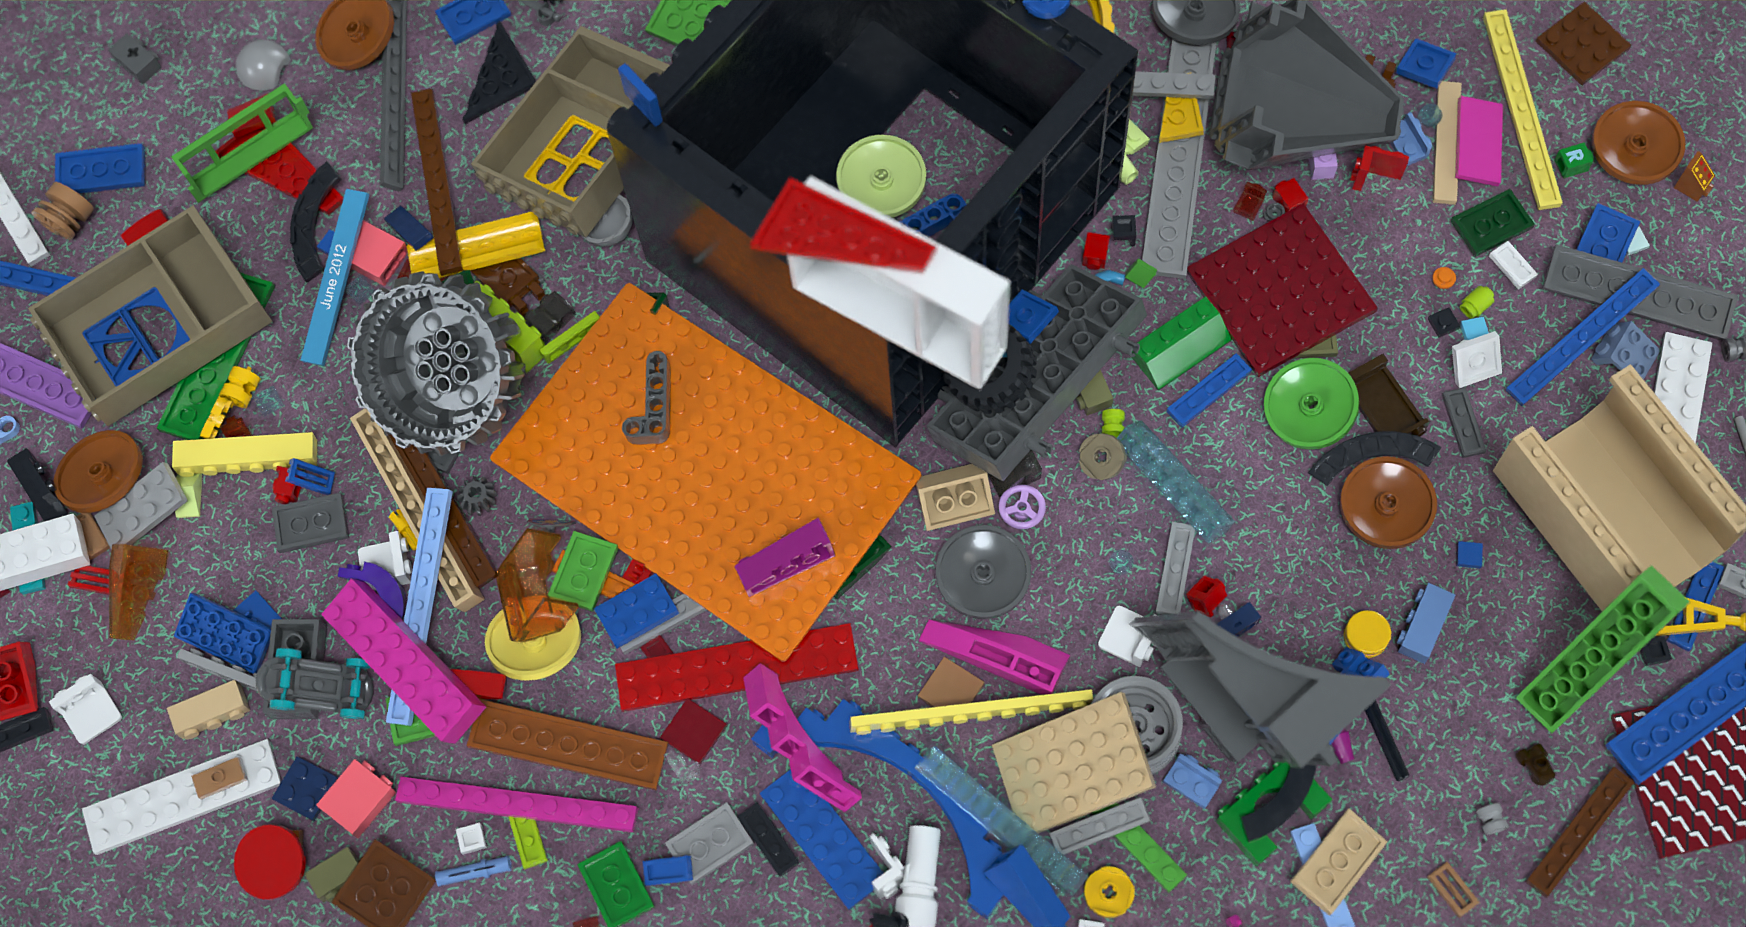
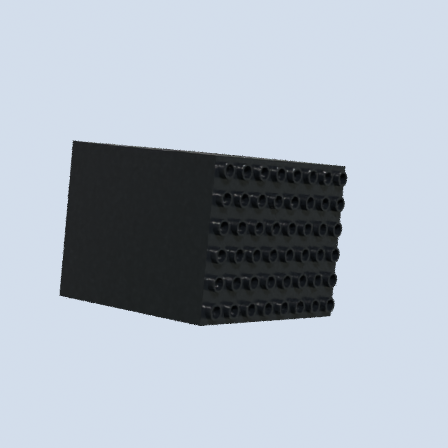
M731 0L725 8L722 5H717L709 12L704 21V30L693 41L687 38L679 43L673 52L672 64L661 75L654 72L645 79L644 83L657 96L663 119L662 123L655 127L639 108L633 104L629 109L624 106L620 107L612 114L607 123V134L646 261L896 448L936 402L940 389L945 391L942 387L949 386L945 383L943 377L945 372L940 367L794 289L787 254L750 248V243L790 178L805 184L811 176L838 190L837 167L845 151L863 138L883 135L916 97L926 89L1014 151L934 241L1008 280L1010 304L1022 289L1028 292L1036 286L1120 188L1138 49L1071 4L1063 14L1055 18L1043 19L1029 13L1024 7L1022 0ZM895 217L890 218L896 222H899V220H897Z

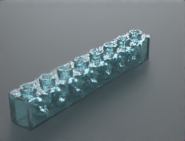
M936 746L930 748L914 767L1010 850L1022 844L1046 880L1066 897L1074 896L1088 876Z

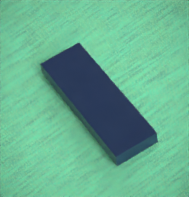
M401 205L383 218L415 251L434 238Z

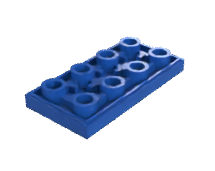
M190 593L173 637L254 674L261 667L269 647L271 628L203 596Z

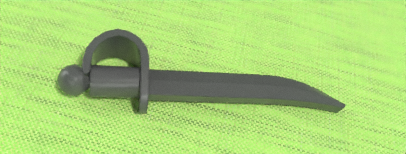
M518 0L536 10L537 18L542 26H549L554 21L558 22L561 20V15L548 8L549 4L547 2L541 4L536 0Z

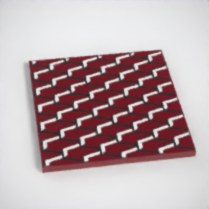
M1659 705L1612 715L1611 720L1617 736ZM1746 706L1641 784L1637 785L1634 781V787L1659 860L1746 840Z

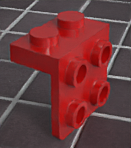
M1365 145L1362 156L1357 157L1351 173L1350 181H1354L1352 189L1361 191L1368 173L1401 180L1409 162V156L1398 151L1391 152L1382 150L1377 146Z

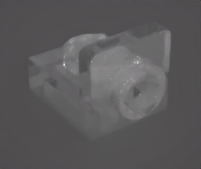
M673 750L664 754L667 763L681 784L686 781L690 783L699 777V772L702 769L698 761L685 769L688 765L681 754L676 756Z

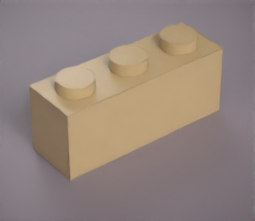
M232 680L170 706L167 710L175 734L182 739H192L197 737L199 732L203 730L219 728L222 722L229 719L238 720L242 718L244 713L250 711L242 685L236 680Z

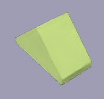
M194 474L192 477L177 475L176 479L188 501L175 510L176 517H200L202 474Z

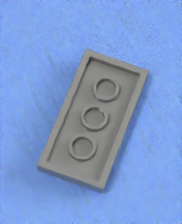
M162 462L135 483L123 498L110 507L101 510L94 517L113 554H120L188 500L169 464Z

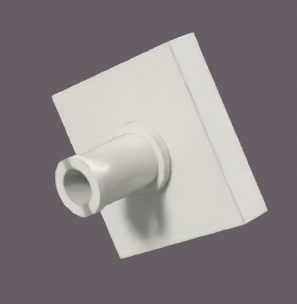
M1495 331L1471 340H1463L1459 344L1452 346L1455 383L1459 388L1502 374L1500 339Z

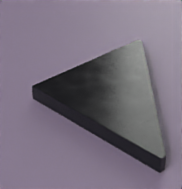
M500 21L496 24V30L489 43L485 61L481 65L477 76V83L468 101V108L465 115H463L462 120L464 124L525 94L536 82L535 77Z

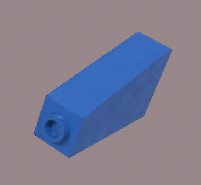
M1022 844L999 855L985 870L984 874L1033 927H1067L1065 923L1070 919V914Z

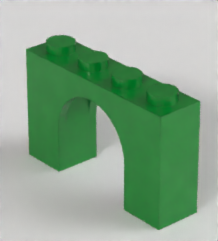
M1275 762L1272 766L1274 770L1267 775L1265 772L1254 781L1256 786L1250 791L1245 788L1236 796L1238 801L1232 806L1226 804L1217 813L1219 817L1216 823L1256 868L1276 851L1277 846L1267 835L1247 842L1240 818L1254 812L1255 802L1260 797L1280 791L1289 773V763ZM1313 779L1310 790L1300 808L1312 820L1333 799Z

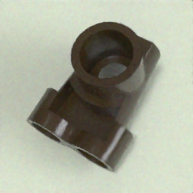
M1536 744L1531 749H1522L1517 752V760L1521 766H1526L1529 769L1531 780L1534 784L1540 786L1547 785L1555 778L1556 773L1547 759L1548 752L1542 744Z

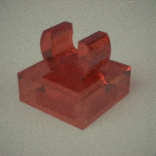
M235 415L226 419L227 424L221 426L222 433L226 438L252 436L242 417L236 419Z

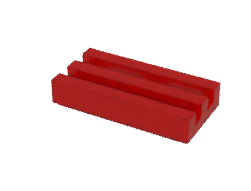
M84 566L71 572L70 577L72 579L68 581L67 585L70 588L114 596L121 573L114 570ZM80 571L114 577V579L80 574ZM81 579L111 585V588L78 583L77 580Z

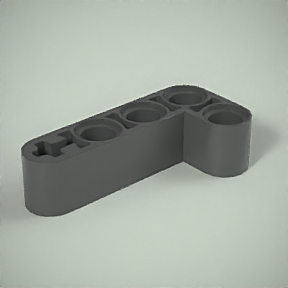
M661 351L651 352L646 360L645 416L627 418L622 424V431L631 444H660L669 438L671 367L666 355ZM658 363H659V371H660V373H658V371H657V369H656V367L658 366ZM663 383L660 389H653L656 384ZM663 405L659 411H653L655 406ZM662 427L659 433H652L654 428ZM639 428L637 433L629 434L631 429Z

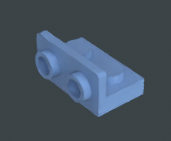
M1412 112L1406 114L1405 119L1401 121L1399 138L1394 142H1390L1394 151L1409 156L1407 166L1428 158L1432 148L1430 138L1425 136L1421 130L1420 121L1414 118Z
M1179 754L1163 783L1205 809L1221 785L1220 775L1211 768L1204 769L1198 765L1199 762L1194 757L1188 754L1185 756Z

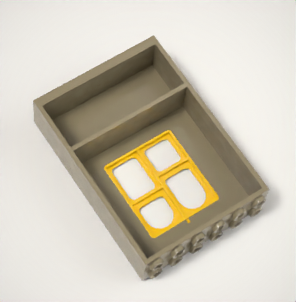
M580 26L473 160L471 165L476 171L475 175L484 183L483 187L489 193H497L509 203L513 201L525 211L529 209L539 218L543 219L545 217L555 226L565 227L573 235L580 234L587 237L624 189L613 153L605 163L589 156L590 151L602 137L609 139L607 123L612 114L620 107L624 106L629 109L634 104L624 93L618 68L624 63L627 64L644 82L654 72L661 75L670 65ZM578 124L593 131V135L576 157L569 158L555 151L556 147L574 125ZM548 159L555 160L566 166L561 176L552 183L544 184L537 179L539 169ZM584 163L599 170L578 197H570L565 194L564 186L580 164Z

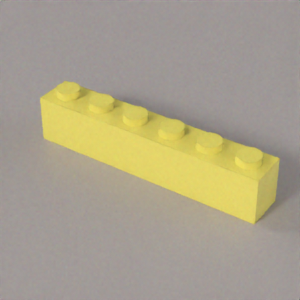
M313 432L173 441L172 468L182 477H192L194 474L213 476L219 472L238 474L241 471L259 473L266 469L276 471L277 466L290 468L289 461L293 458L317 466V439Z

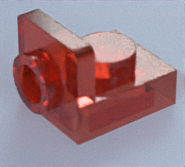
M1246 182L1244 191L1233 212L1254 221L1265 201L1267 190L1257 183Z

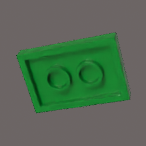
M622 841L577 864L608 927H620L655 908Z

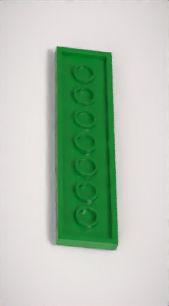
M240 273L265 309L275 285L272 282ZM252 335L178 382L157 426L160 432L184 440L203 439L200 437V434L211 414L210 412L224 384L230 382L228 376L233 366H238Z

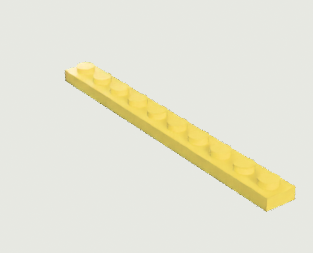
M1507 10L1486 12L1483 16L1537 208L1538 210L1561 207L1563 202Z
M1092 690L854 716L850 717L849 727L850 733L856 732L857 735H865L871 733V730L881 729V732H891L895 730V727L905 726V729H916L922 724L936 727L948 721H953L954 724L968 722V719L977 718L978 721H987L992 719V716L1000 715L1002 718H1012L1018 713L1032 716L1044 710H1049L1050 713H1057L1063 711L1064 708L1073 707V710H1078L1090 705L1093 700Z

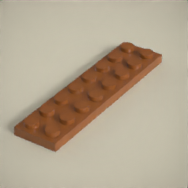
M480 699L486 708L472 725L467 742L468 748L657 791L668 742Z

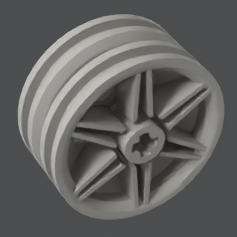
M1128 676L1117 679L1101 689L1092 704L1117 693H1125L1135 725L1139 727L1138 734L1142 746L1150 749V752L1145 755L1153 775L1164 769L1173 760L1178 751L1183 728V718L1179 703L1164 685L1153 679L1141 676ZM1152 705L1154 707V711L1151 713L1148 712L1145 709V706ZM1162 727L1164 729V733L1162 735L1156 734L1155 729Z

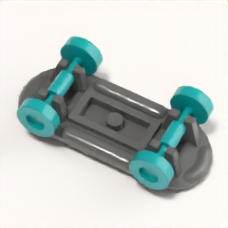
M279 648L276 650V657L263 663L257 672L256 688L262 698L270 703L269 708L292 711L297 707L340 713L342 718L364 719L365 711L363 710L369 706L373 697L372 680L368 673L363 670L370 669V666L364 659L348 658L346 665L301 659L302 651Z

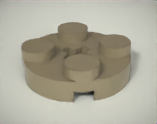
M1101 433L1089 436L1084 440L1079 450L1081 452L1079 460L1081 469L1087 476L1094 479L1108 480L1114 478L1121 472L1127 461V454L1123 444L1118 438L1109 434ZM1099 451L1107 453V460L1105 462H1098Z

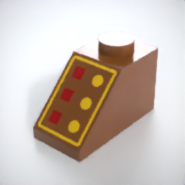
M1697 151L1674 189L1697 202L1702 195L1708 196L1714 187L1711 181L1715 177L1714 172L1701 152Z

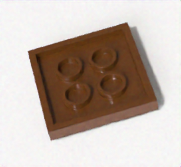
M1585 1L1538 36L1535 41L1581 86L1627 52L1632 46Z
M374 839L330 903L367 927H405L436 882V879Z

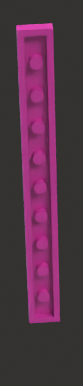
M400 777L395 798L397 803L634 833L638 813L637 806L407 777Z

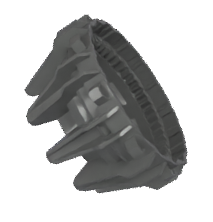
M421 271L409 274V279L402 277L392 280L390 291L384 287L377 289L372 294L373 302L364 304L365 313L361 319L355 321L356 335L348 338L347 348L351 350L352 360L349 361L353 376L352 384L356 385L358 390V396L355 400L360 408H365L369 411L370 420L376 422L384 430L385 436L393 435L397 446L405 449L414 444L421 454L435 449L436 453L440 456L449 452L454 454L465 450L466 440L475 446L488 440L487 433L492 434L502 429L501 420L506 414L508 400L521 396L518 388L525 375L526 367L524 363L515 361L514 351L507 349L505 344L507 340L521 333L515 320L508 317L509 313L492 317L488 311L492 304V297L481 292L480 284L477 282L465 284L461 274L449 276L443 284L438 274ZM446 332L449 335V341L446 338ZM427 343L430 344L431 351L428 349ZM464 345L468 350V354H466L464 351ZM446 356L449 358V364L446 362ZM428 366H429L430 369H431V374L428 372V369H427ZM464 369H465V370L467 371V373H468V376H467V377H466L465 374H464ZM446 379H447L448 382H449V387H448L447 384H446V381H445Z

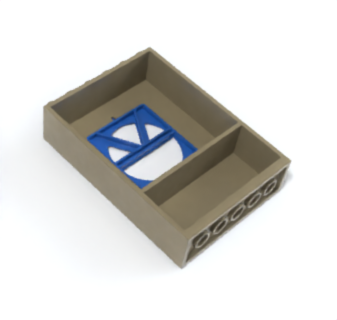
M194 206L186 209L28 308L32 314V317L29 318L37 330H40V337L45 344L52 349L50 353L62 365V372L72 381L71 386L77 395L82 397L83 400L81 402L89 413L91 412L98 422L102 420L107 426L118 421L273 322ZM142 306H157L165 309L173 316L176 323V337L172 347L164 356L158 358L130 315V310ZM119 317L122 318L130 331L129 333L106 335L110 326ZM133 341L117 367L107 360L104 353V344ZM141 348L151 364L142 369L128 370Z

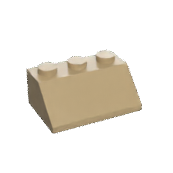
M973 464L921 476L915 485L927 531L995 514L987 472Z

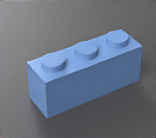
M1430 583L1427 584L1424 590L1420 588L1415 598V602L1418 603L1416 610L1411 609L1406 619V623H1409L1407 631H1401L1396 642L1400 644L1398 652L1425 664L1430 657L1456 595Z

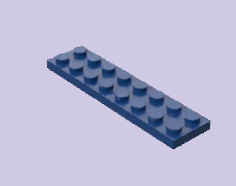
M1746 642L1605 745L1637 785L1641 784L1746 706Z

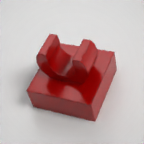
M632 559L622 578L638 584L652 576L653 572L645 568L644 563Z

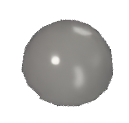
M258 39L249 42L237 55L235 63L237 77L243 85L253 90L264 91L274 89L280 81V72L283 66H288L291 58L283 46L274 41Z
M619 194L588 236L582 237L593 245L600 247L612 246L623 241L631 230L633 216L627 199Z

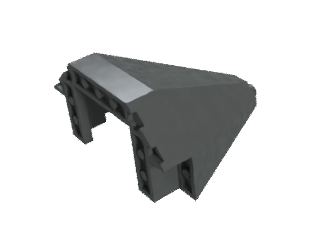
M1288 0L1281 6L1272 3L1268 7L1251 2L1248 7L1247 20H1241L1233 35L1236 40L1232 48H1226L1222 57L1209 132L1211 139L1216 141L1215 146L1218 151L1224 154L1223 159L1225 161L1252 170L1365 148V145L1375 146L1390 143L1399 138L1401 133V117L1404 113V98L1308 0Z

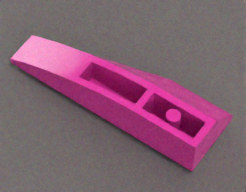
M930 619L919 639L921 643L1040 695L1054 694L1070 658V655L1027 636Z

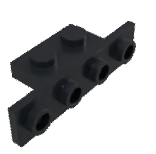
M27 448L7 460L44 522L69 515L55 494L56 488L50 479L47 480L44 476L46 473L40 462L34 460Z

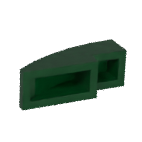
M880 534L834 595L836 599H839L891 549L892 546Z

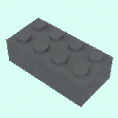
M272 619L268 660L276 657L277 649L286 648L302 651L301 659L324 662L327 627L320 619ZM264 700L263 713L270 719H318L319 710L297 707L292 711L276 710L269 708L270 703Z

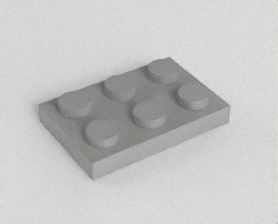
M727 802L665 842L673 857L691 855L693 880L689 881L691 885H694L754 845Z

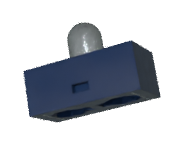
M1250 602L1235 612L1225 603L1219 604L1216 608V613L1221 619L1216 625L1237 638L1259 624L1261 619L1260 614Z

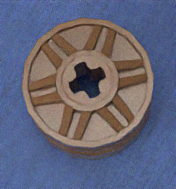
M53 182L45 193V196L51 203L40 200L38 202L40 208L35 207L31 213L35 219L52 233L72 240L75 236L74 231L80 230V225L74 219L86 221L94 211V207L71 188L59 182Z

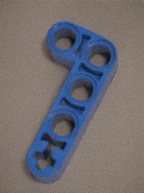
M949 194L898 223L909 229L919 227L920 229L915 232L928 238L946 228L967 204L960 195ZM950 206H957V207H959V208H957V209L954 210V209H950L949 207H950ZM937 216L939 219L931 220L930 217Z

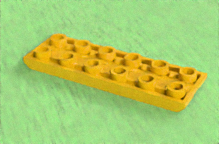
M533 212L457 230L463 271L545 252L539 219ZM434 238L417 251L409 244L407 245L411 274L424 271L425 273L438 274L439 278L460 273L456 272L441 276Z

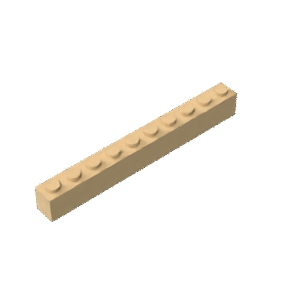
M364 408L350 419L418 541L425 497L390 436H385L384 430L376 422L370 420V413ZM445 534L438 579L454 608L467 612L485 599L479 588L475 586Z

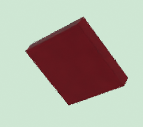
M687 698L659 738L662 741L668 742V745L698 765H701L726 729L727 724Z

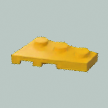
M1166 97L1159 143L1204 135L1197 98Z

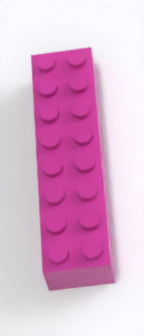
M351 578L321 614L440 741L456 744L486 708L471 690L366 582Z

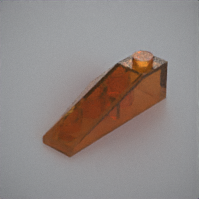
M112 544L109 564V638L134 641L146 616L144 610L149 600H153L156 594L153 592L158 580L162 581L165 575L168 550Z

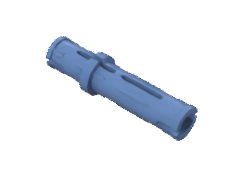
M508 855L492 860L485 858L481 859V862L436 871V883L438 887H441L442 885L479 877L490 878L493 874L512 871L511 860Z

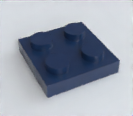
M296 756L271 799L315 822L321 812V809L316 804L337 781L338 777Z

